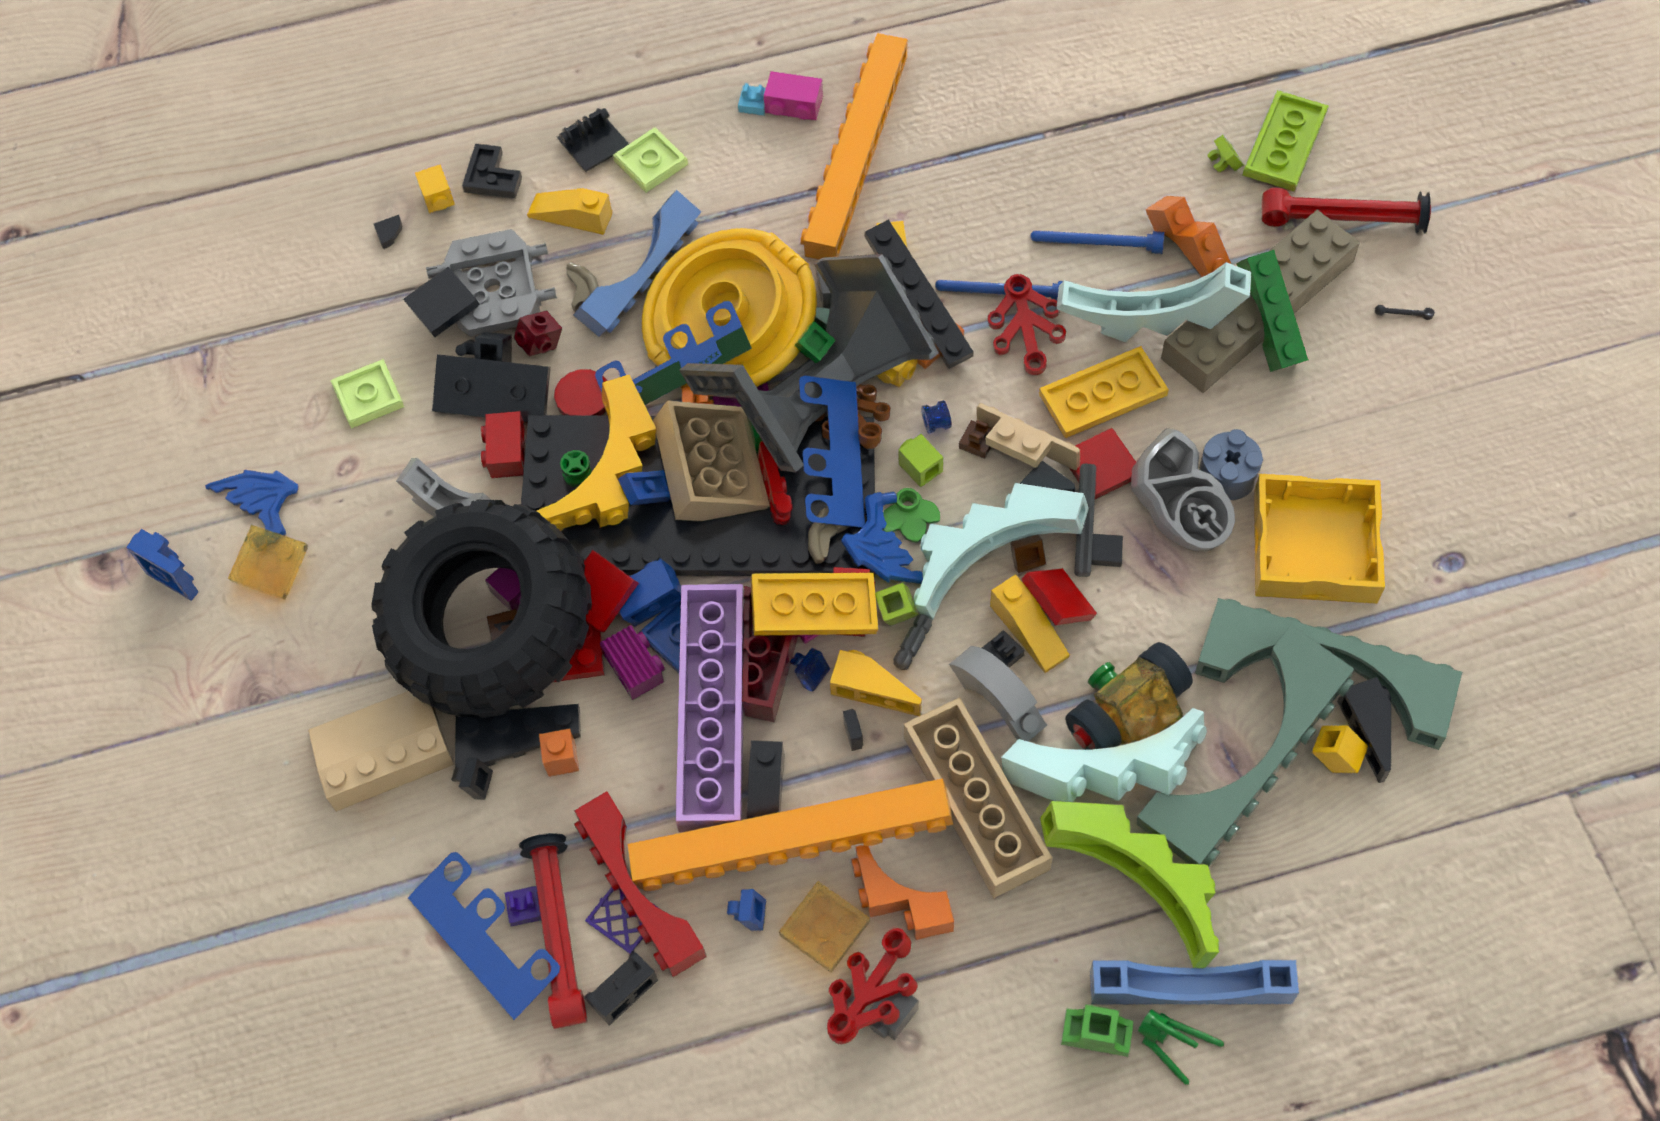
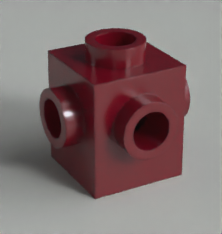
M546 310L520 317L513 339L530 357L556 349L563 328Z

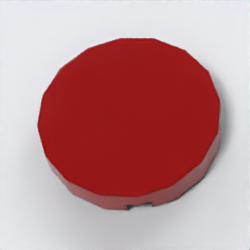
M579 369L568 373L560 379L555 387L554 399L562 415L601 416L606 412L602 402V392L595 377L596 371ZM603 376V382H606L607 379Z

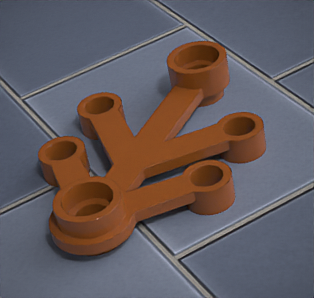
M859 384L856 387V393L860 395V399L857 398L858 410L873 413V417L877 421L888 420L890 418V405L885 402L875 403L877 398L876 387L870 384ZM858 411L859 441L864 448L873 449L882 440V428L877 423L866 422ZM826 412L815 421L823 420L826 417ZM828 420L822 424V436L826 439H829Z

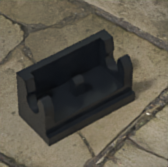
M633 951L629 955V959L592 993L588 992L585 995V1000L610 1026L658 981L655 971Z

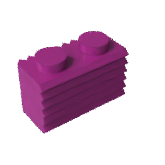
M628 625L627 628H623L621 631L612 634L611 637H607L600 642L604 657L632 700L664 683L662 672L665 671V667L657 654L651 656L647 648L650 647V644L642 631L636 633L632 625Z

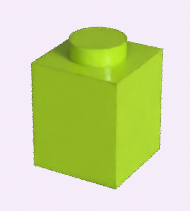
M922 434L914 439L906 440L898 449L899 465L920 488L943 472V456Z
M903 582L875 593L883 620L888 625L892 626L918 615L909 587Z

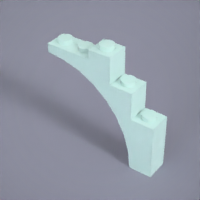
M1226 262L1212 273L1195 281L1172 288L1140 292L1107 291L1085 287L1064 280L1059 285L1057 310L1100 325L1101 334L1123 342L1128 341L1142 327L1168 336L1185 320L1212 329L1250 297L1251 272Z
M1015 483L1012 493H1009L1006 497L1005 508L972 503L969 514L964 516L963 529L930 524L928 532L922 536L920 544L921 551L927 562L923 568L921 587L917 588L914 594V605L919 614H923L933 620L942 599L953 583L973 563L992 550L1011 541L1033 535L1049 533L1081 534L1089 509L1084 493Z
M1192 708L1178 722L1162 732L1143 740L1117 747L1092 750L1060 749L1018 739L1001 757L1002 770L1010 784L1052 801L1073 802L1084 793L1085 789L1119 801L1127 791L1133 789L1135 783L1169 795L1177 785H1181L1184 782L1187 774L1184 762L1189 758L1193 748L1197 744L1202 743L1206 736L1207 728L1204 726V712Z

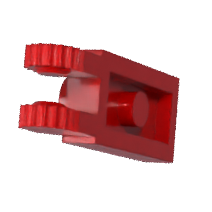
M761 442L757 458L771 515L776 524L784 525L787 522L789 523L791 517L790 514L793 508L791 497L786 494L785 477H780L778 471L780 468L764 442Z

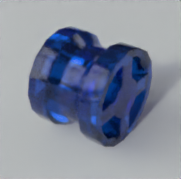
M944 400L938 401L935 406H921L922 418L928 434L934 433L938 428L949 429L952 427L949 409Z

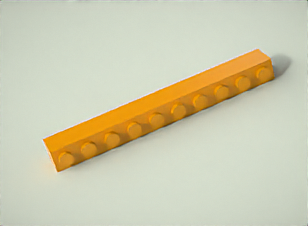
M877 33L874 43H870L868 46L867 63H862L860 83L856 82L854 85V100L847 105L846 122L841 123L838 132L839 142L838 144L834 143L832 147V162L825 167L823 175L824 184L823 186L819 185L816 193V207H811L808 223L810 224L808 229L804 228L802 231L801 245H804L805 257L820 260L824 257H839L908 57V39Z
M942 778L629 843L628 852L632 881L644 891H655L661 889L662 884L672 882L677 885L693 882V878L701 876L718 878L725 875V871L737 869L739 872L754 870L756 865L759 864L781 865L793 857L800 856L802 859L817 857L819 852L827 850L844 852L851 849L852 845L863 843L865 846H873L882 843L883 839L886 838L907 839L913 837L915 832L925 830L929 833L941 832L947 828L946 826L954 824L947 788Z

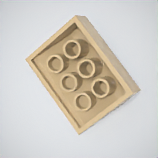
M666 401L653 419L656 427L657 440L676 520L706 521L767 509L770 505L748 418L742 407Z
M409 691L308 730L317 771L325 796L335 811L347 808L454 765L434 707L423 703Z

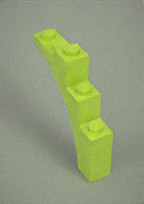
M1051 801L1040 817L1045 845L1069 849L1092 856L1117 868L1138 883L1158 902L1175 925L1186 946L1193 968H1206L1219 953V941L1214 935L1211 911L1207 906V903L1216 894L1215 881L1211 878L1208 865L1172 863L1173 854L1172 850L1168 847L1166 835L1130 833V821L1126 818L1123 805Z

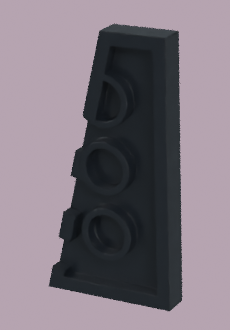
M579 704L512 709L504 715L486 718L471 714L464 717L455 716V768H464L467 758H478L487 766H492L496 764V761L511 756L517 758L526 755L525 752L541 747L539 734L570 729L574 739L581 737Z

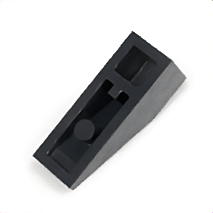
M1375 677L1353 685L1344 697L1339 696L1337 702L1350 728L1368 745L1365 757L1378 782L1381 783L1386 780L1391 771V696L1388 689L1382 686L1378 678Z
M751 740L747 819L781 812L785 759L783 742Z

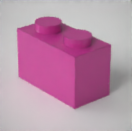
M771 71L763 95L765 113L817 120L823 99L822 79Z

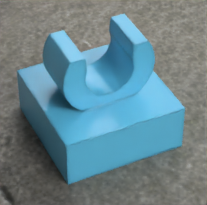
M745 83L738 103V112L764 116L763 95L766 88L762 85L755 87Z

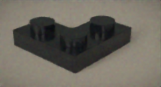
M475 143L462 188L464 193L516 199L522 180L521 171L499 168L503 155L501 146Z

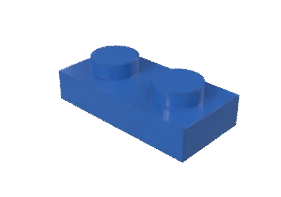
M664 470L625 473L618 479L630 505L659 503L671 500Z

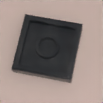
M449 267L403 299L434 338L480 305L474 295Z

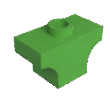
M1086 1004L1083 1009H1066L1061 1045L1128 1057L1133 1021L1119 1016L1118 1010Z

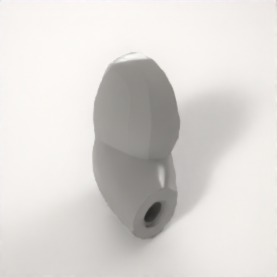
M1166 428L1143 451L1132 468L1131 490L1147 508L1155 525L1168 539L1193 551H1209L1224 543L1232 533L1235 523L1234 507L1224 492L1222 484L1211 474L1198 469L1199 452L1196 445L1178 430Z

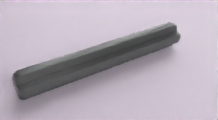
M1086 463L1081 465L1079 493H1084L1089 507L1081 534H1076L1074 573L1079 577L1090 576L1092 565L1097 467L1094 464Z

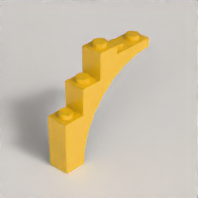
M629 374L602 383V402L608 416L610 431L602 458L592 473L574 491L556 503L537 510L560 531L576 524H586L596 518L600 527L616 525L628 518L629 502L618 479L625 473L642 472L643 465L636 451H643L655 445L656 427Z

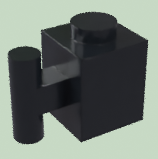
M484 332L475 337V341L470 339L458 345L455 351L459 356L467 354L475 355L476 359L512 362V334Z

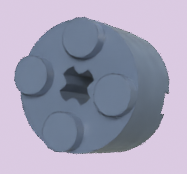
M1234 429L1230 432H1223L1215 435L1206 443L1199 470L1211 474L1222 484L1224 492L1230 500H1238L1247 496L1253 490L1263 463L1262 452L1258 444L1242 430Z

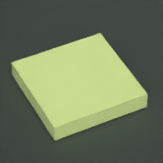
M656 127L613 154L614 161L646 193L688 165V159Z
M384 359L330 380L351 429L404 407Z

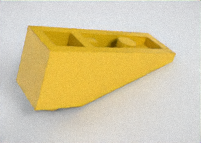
M578 188L536 193L527 217L604 235L613 213L609 194Z
M1016 574L991 590L990 607L1044 673L1069 658L1070 654L1039 603Z
M857 650L839 651L830 680L831 695L915 716L921 715L922 699L872 658L865 656L864 653Z

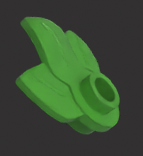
M904 488L896 494L897 502L884 510L883 515L887 525L883 530L885 532L900 530L907 540L918 543L926 533V523L940 521V512L933 502L922 499L916 490ZM909 501L912 502L913 505L905 506L903 505V503Z

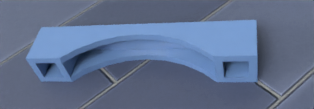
M676 190L652 217L653 233L651 246L639 270L623 281L597 287L573 316L598 337L606 330L611 333L621 321L617 318L623 310L627 313L637 301L633 298L637 291L643 293L651 284L652 280L649 276L654 271L658 274L661 268L668 262L665 259L666 255L669 252L674 254L683 244V241L680 239L684 233L689 235L699 224L695 219L701 211Z
M1127 960L1093 961L1090 969L1091 1004H1293L1299 994L1296 960H1260L1245 964L1206 968L1161 967Z

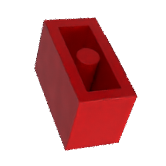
M520 411L486 414V426H481L482 442L486 443V450L481 451L482 467L488 469L491 479L523 476L525 424Z

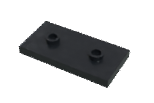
M437 354L432 411L486 417V414L520 411L523 421L528 422V415H546L551 367Z

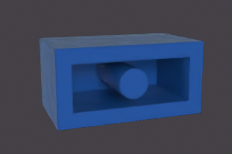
M659 559L658 561L646 564L644 569L630 576L639 584L621 608L620 614L624 620L636 627L681 601V585L674 569L665 561Z

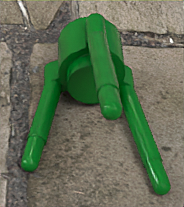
M1151 1009L1138 1029V1032L1145 1036L1142 1043L1152 1049L1183 1084L1188 1085L1189 1079L1156 1044L1157 1041L1164 1044L1169 1035L1179 1041L1197 1048L1198 1043L1177 1031L1180 1030L1219 1047H1223L1224 1042Z

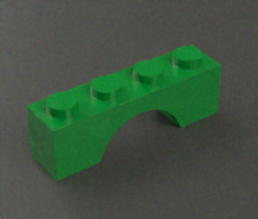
M1267 251L1236 263L1237 267L1251 272L1250 295L1255 300L1264 326L1262 347L1270 372L1308 361L1275 251Z

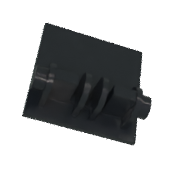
M597 108L595 112L589 115V118L583 116V122L577 120L571 126L564 127L559 136H557L560 143L585 172L611 158L613 154L629 144L607 119L610 116L605 108Z

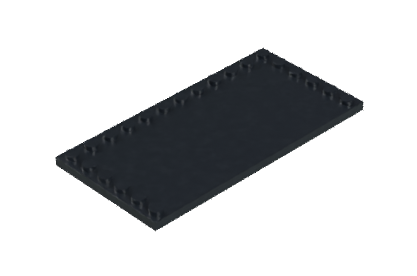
M528 415L521 505L537 511L547 506L546 498L566 495L577 488L568 485L564 481L560 466L561 458L568 451L580 450L588 456L591 471H593L602 458L609 439L608 416ZM828 417L821 421H814L808 427L796 451L802 462L803 451L806 448L830 450V440L822 436V424L828 420ZM863 417L866 422H874V417ZM656 435L655 445L643 451H636L643 465L642 472L664 470ZM860 443L864 518L866 524L865 497L875 493L874 448H864ZM812 454L809 457L808 463L813 470L822 471L825 469L826 461L821 455ZM803 466L796 472L778 469L780 477H785L786 494L791 497L793 507L789 523L787 522L784 525L774 522L770 507L706 521L676 520L672 501L669 500L667 502L630 505L629 503L628 518L616 525L600 527L597 520L592 519L586 524H576L561 531L576 548L583 563L591 551L594 550L627 575H634L644 569L646 564L658 561L659 559L670 565L674 569L676 576L833 573L834 567L868 569L863 565L858 567L841 542L846 533L854 535L862 527L850 526L846 530L838 534L836 533L830 539L827 558L820 564L814 562L808 551V531L813 522L809 521L806 517L805 498L808 494L833 496L832 478L807 475ZM815 500L811 504V511L817 516L820 510L828 506L821 500Z

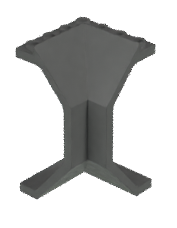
M883 254L824 257L814 264L831 292L832 301L826 332L835 339V342L821 361L814 363L811 359L807 360L769 391L758 390L743 365L687 363L679 370L694 394L737 399L782 471L796 472L804 466L796 451L808 427L828 411V405L806 403L801 400L799 389L800 377L812 376L856 382L857 387L862 382L908 360H931L939 354L934 345V338L924 328L919 312L911 305L906 296V289L898 282L892 271L890 261ZM806 383L804 390L809 397L815 399L822 395V389L817 383Z

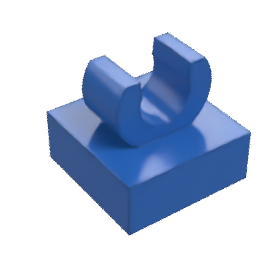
M754 889L741 890L740 901H728L727 915H734V920L739 921L751 931H763L766 899Z

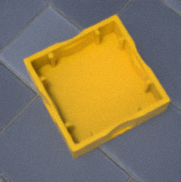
M1259 474L1254 490L1255 596L1378 604L1385 589L1384 551L1380 540V523L1382 519L1381 481L1346 478L1319 480L1304 476Z

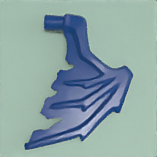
M243 470L244 473L206 484V489H211L215 493H220L226 489H234L228 492L225 497L227 501L233 505L241 504L240 509L247 511L249 515L260 512L258 518L264 523L266 534L254 541L260 551L272 543L277 544L286 535V530L279 517V511L285 499L289 495L296 494L299 486L279 471L263 473Z
M894 491L888 493L877 492L867 495L865 497L866 524L854 535L846 533L841 540L842 544L858 567L863 565L884 581L889 583L890 580L922 584L923 573L921 571H910L901 567L909 566L913 561L908 550L899 548L902 542L896 537L894 532L882 531L887 525L883 515L884 505L897 502L896 493Z

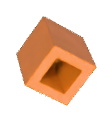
M570 729L539 734L542 762L548 777L579 771L576 743Z

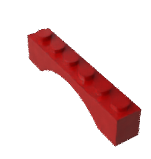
M608 791L574 810L578 819L574 823L575 828L583 840L589 838L594 847L589 850L598 866L604 863L609 873L605 874V877L613 891L621 890L625 899L620 902L628 916L631 918L636 915L641 923L637 930L645 944L652 942L657 952L653 954V957L662 972L668 969L671 975L675 977L706 958L707 955L704 947L688 921L672 916L657 908L641 894L632 882L625 862L624 842L627 826Z

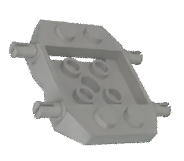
M512 229L452 241L444 259L445 263L426 267L429 279L449 267L478 300L480 305L456 322L458 328L469 336L517 327L520 317L540 312L539 306H542L541 301L557 299L555 287L538 291L535 288L533 279L532 257L548 255L546 243L526 246V243ZM511 258H515V260H516V261H513V262H505V261H502V260L511 259ZM502 261L494 266L484 268L473 267L469 271L462 272L463 268ZM489 286H500L497 291H486Z

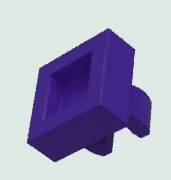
M536 886L505 892L508 920L511 927L541 921Z

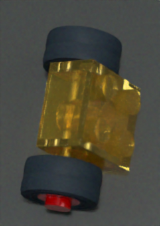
M1157 642L1094 694L1098 704L1091 700H1085L1072 709L1065 717L1067 727L1076 742L1084 750L1117 747L1120 744L1125 745L1160 733L1184 716L1176 698L1193 684L1192 674L1176 651L1162 642Z

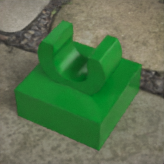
M814 321L809 324L794 345L801 350L800 352L805 357H809L814 363H818L835 342V339Z

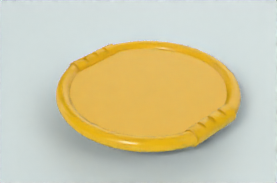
M735 228L721 230L689 243L672 256L661 268L646 295L642 312V335L648 358L657 366L671 359L663 337L665 333L681 324H687L690 327L697 345L713 337V332L706 319V313L709 309L720 303L730 301L752 349L724 364L743 365L756 387L766 383L782 372L796 358L801 350L794 344L809 324L815 320L817 292L809 263L773 232L768 233L756 229ZM719 309L713 316L714 323L718 326L726 325L731 318V314L727 309ZM676 332L671 337V345L675 349L683 348L688 342V337L684 332Z

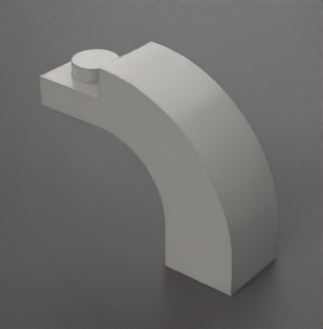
M411 458L396 480L400 486L413 496L412 501L434 517L436 516L435 510L455 503L469 506L471 501L479 499L491 500L484 493H468L451 486L418 458Z
M970 646L949 664L965 689L979 693L994 706L1017 740L1021 739L1028 742L1047 726L1035 707L1037 701L1028 688L1010 668L990 652L980 647Z

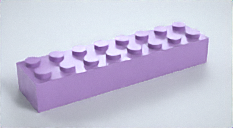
M743 584L681 585L676 824L678 832H687L742 820Z

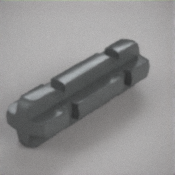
M923 614L917 615L913 622L914 626L908 631L900 646L901 649L897 651L893 659V664L902 670L909 668L913 661L911 660L912 657H915L925 639V634L928 633L932 626L931 618Z

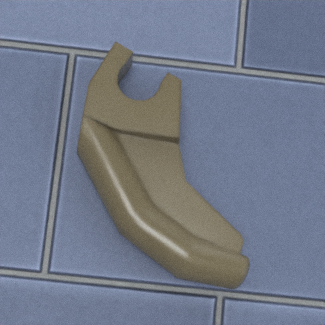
M569 263L566 266V273L577 287L571 304L573 311L576 312L586 298L599 286L596 277L584 266Z
M825 507L820 510L817 517L823 518L827 516L829 508ZM813 522L808 531V551L815 563L820 564L827 558L830 539L836 533L838 534L850 526Z

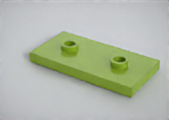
M1277 90L1245 165L1243 176L1295 192L1329 105Z

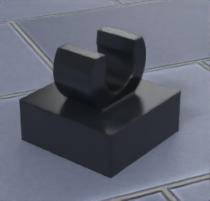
M1004 630L982 647V649L1001 660L1008 668L1022 658L1025 652Z
M467 758L464 768H454L451 780L453 782H460L459 788L472 798L485 800L493 770L478 758Z

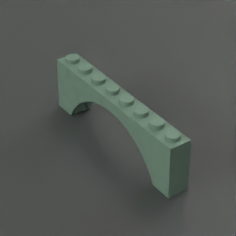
M1218 598L1195 674L1225 683L1241 669L1255 662L1270 658L1272 648L1287 629L1293 625L1353 667L1356 673L1367 680L1375 677L1378 678L1381 685L1385 686L1390 693L1391 704L1400 717L1408 741L1437 750L1440 749L1447 736L1463 672L1454 670L1453 667L1447 664H1434L1424 661L1417 655H1405L1392 651L1391 648L1384 645L1375 646L1365 643L1355 636H1342L1331 632L1325 627L1306 625L1292 617L1283 618L1273 615L1266 609L1250 608L1241 605L1240 602L1233 599L1224 600Z
M1293 625L1287 629L1272 648L1270 656L1280 679L1284 707L1279 734L1265 757L1251 771L1237 781L1210 792L1194 795H1166L1156 792L1137 816V825L1148 834L1166 835L1168 847L1188 864H1205L1208 867L1213 864L1220 854L1217 848L1222 841L1225 840L1229 843L1240 828L1236 825L1243 815L1247 818L1250 817L1259 804L1256 798L1262 791L1268 793L1279 779L1275 774L1282 766L1287 769L1298 755L1294 750L1301 742L1306 745L1317 731L1313 726L1320 718L1325 721L1335 708V705L1332 703L1338 695L1344 697L1354 684V681L1351 680L1354 672L1353 667Z

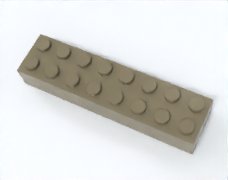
M1318 210L1269 250L1275 251L1294 314L1354 262L1360 244L1356 238ZM1250 295L1212 329L1186 321L1164 340L1161 360L1200 392L1204 393L1264 341L1263 321L1255 300Z

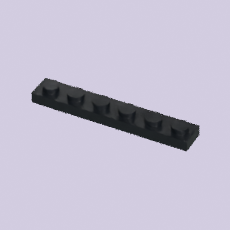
M889 219L865 231L864 237L874 253L883 254L890 261L895 277L906 289L907 298L911 305L919 312L920 320L926 331L934 338V345L947 368L950 369L973 357L974 351Z

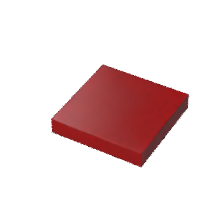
M1113 428L1075 445L1080 449V466L1077 470L1069 469L1079 482L1081 465L1085 463L1096 465L1095 500L1131 482L1132 468L1136 461Z
M592 550L584 561V574L587 582L591 585L592 607L589 610V614L586 615V621L599 631L605 633L639 583L602 555Z
M1063 568L1027 572L1021 579L1056 626L1091 621L1097 615V612Z

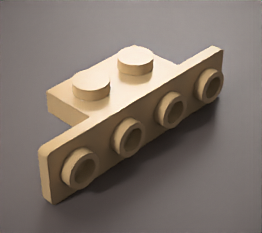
M979 403L976 407L977 420L987 423L988 427L992 428L986 436V445L1037 468L1044 457H1048L1073 470H1077L1080 466V449L1072 443L1062 441L1044 430L1036 429L1018 418L1008 416L995 407H989L983 403Z

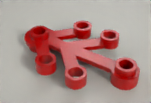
M1015 274L1005 282L1004 292L1006 296L998 307L988 314L989 327L994 330L1001 329L1005 324L1004 316L1016 303L1017 313L1003 333L994 339L993 349L999 355L1007 354L1010 350V342L1021 328L1027 352L1024 357V369L1031 375H1040L1046 369L1047 358L1042 351L1038 350L1033 326L1048 334L1050 341L1055 344H1060L1065 340L1066 329L1062 325H1055L1029 310L1027 300L1043 308V313L1047 318L1053 319L1060 314V310L1057 309L1054 312L1047 310L1049 306L1057 308V300L1048 299L1034 291L1028 277L1022 274ZM1017 286L1023 288L1020 292H1015L1013 289ZM994 317H999L1001 321L998 323H994L991 321V319ZM1055 331H1060L1062 336L1054 337L1052 334ZM1004 342L1007 346L1005 348H998L997 344ZM1038 362L1040 367L1032 368L1030 364Z
M894 928L884 935L882 946L886 952L868 980H866L865 972L869 968V960L861 952H855L849 956L847 966L851 970L855 996L849 1008L847 1000L852 993L850 986L843 979H837L831 983L829 994L833 997L835 1013L829 1018L827 1029L828 1035L833 1042L846 1044L856 1037L859 1029L879 1021L886 1025L895 1023L900 1013L891 1001H884L878 1008L865 1013L862 1012L867 1005L897 993L908 997L916 992L918 984L909 973H903L895 980L881 985L896 960L906 957L911 951V939L902 929Z

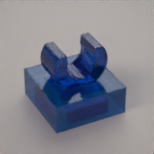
M811 648L806 656L797 652L790 660L792 665L797 666L794 672L802 686L812 692L830 670L822 652Z

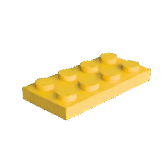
M1139 346L1039 388V396L1063 436L1068 438L1168 396L1169 389L1142 346Z
M771 573L751 575L754 635L877 634L878 620L874 573Z

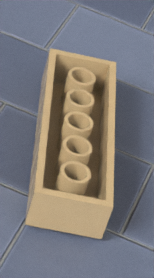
M959 697L904 723V739L927 781L943 778L947 788L953 827L993 899L1050 871L1053 857L961 698Z

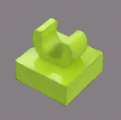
M1224 135L1214 140L1218 149L1210 151L1207 156L1212 162L1220 158V161L1213 166L1217 172L1224 171L1228 164L1234 171L1244 165L1234 147Z

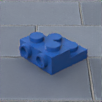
M143 529L137 532L131 538L126 548L146 575L192 601L199 591L192 583L194 578L183 569L185 565L178 559L179 556L168 547L169 541L157 532H154L153 535Z

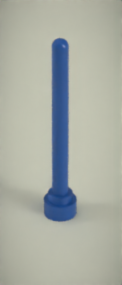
M1033 231L1030 235L1031 240L1035 242L1144 247L1147 251H1151V254H1163L1164 232L1153 231V234H1147V236Z
M938 280L935 283V288L938 291L1006 295L1004 292L1005 283ZM1058 281V284L1052 283V286L1032 285V289L1045 297L1057 300L1059 285L1063 281ZM1017 286L1013 290L1015 292H1020L1023 290V288Z

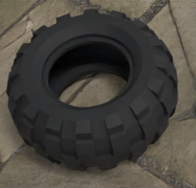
M479 499L471 501L469 506L455 503L435 510V517L427 522L418 520L406 530L404 534L407 538L397 550L391 548L381 567L384 574L381 582L375 583L371 604L372 610L376 613L377 617L373 619L374 624L372 625L377 650L383 654L385 667L398 684L423 703L443 713L459 717L471 714L486 718L504 715L507 711H510V707L515 705L526 707L543 697V690L553 681L560 682L572 668L569 662L576 649L581 650L583 648L589 625L586 623V615L589 614V610L592 607L591 585L585 578V565L576 548L554 524L547 521L539 512L524 505L514 504L510 506L502 500ZM506 568L516 571L521 589L520 605L516 616L505 632L495 640L480 647L462 649L449 646L444 633L443 618L447 602L459 584L469 576L485 569Z

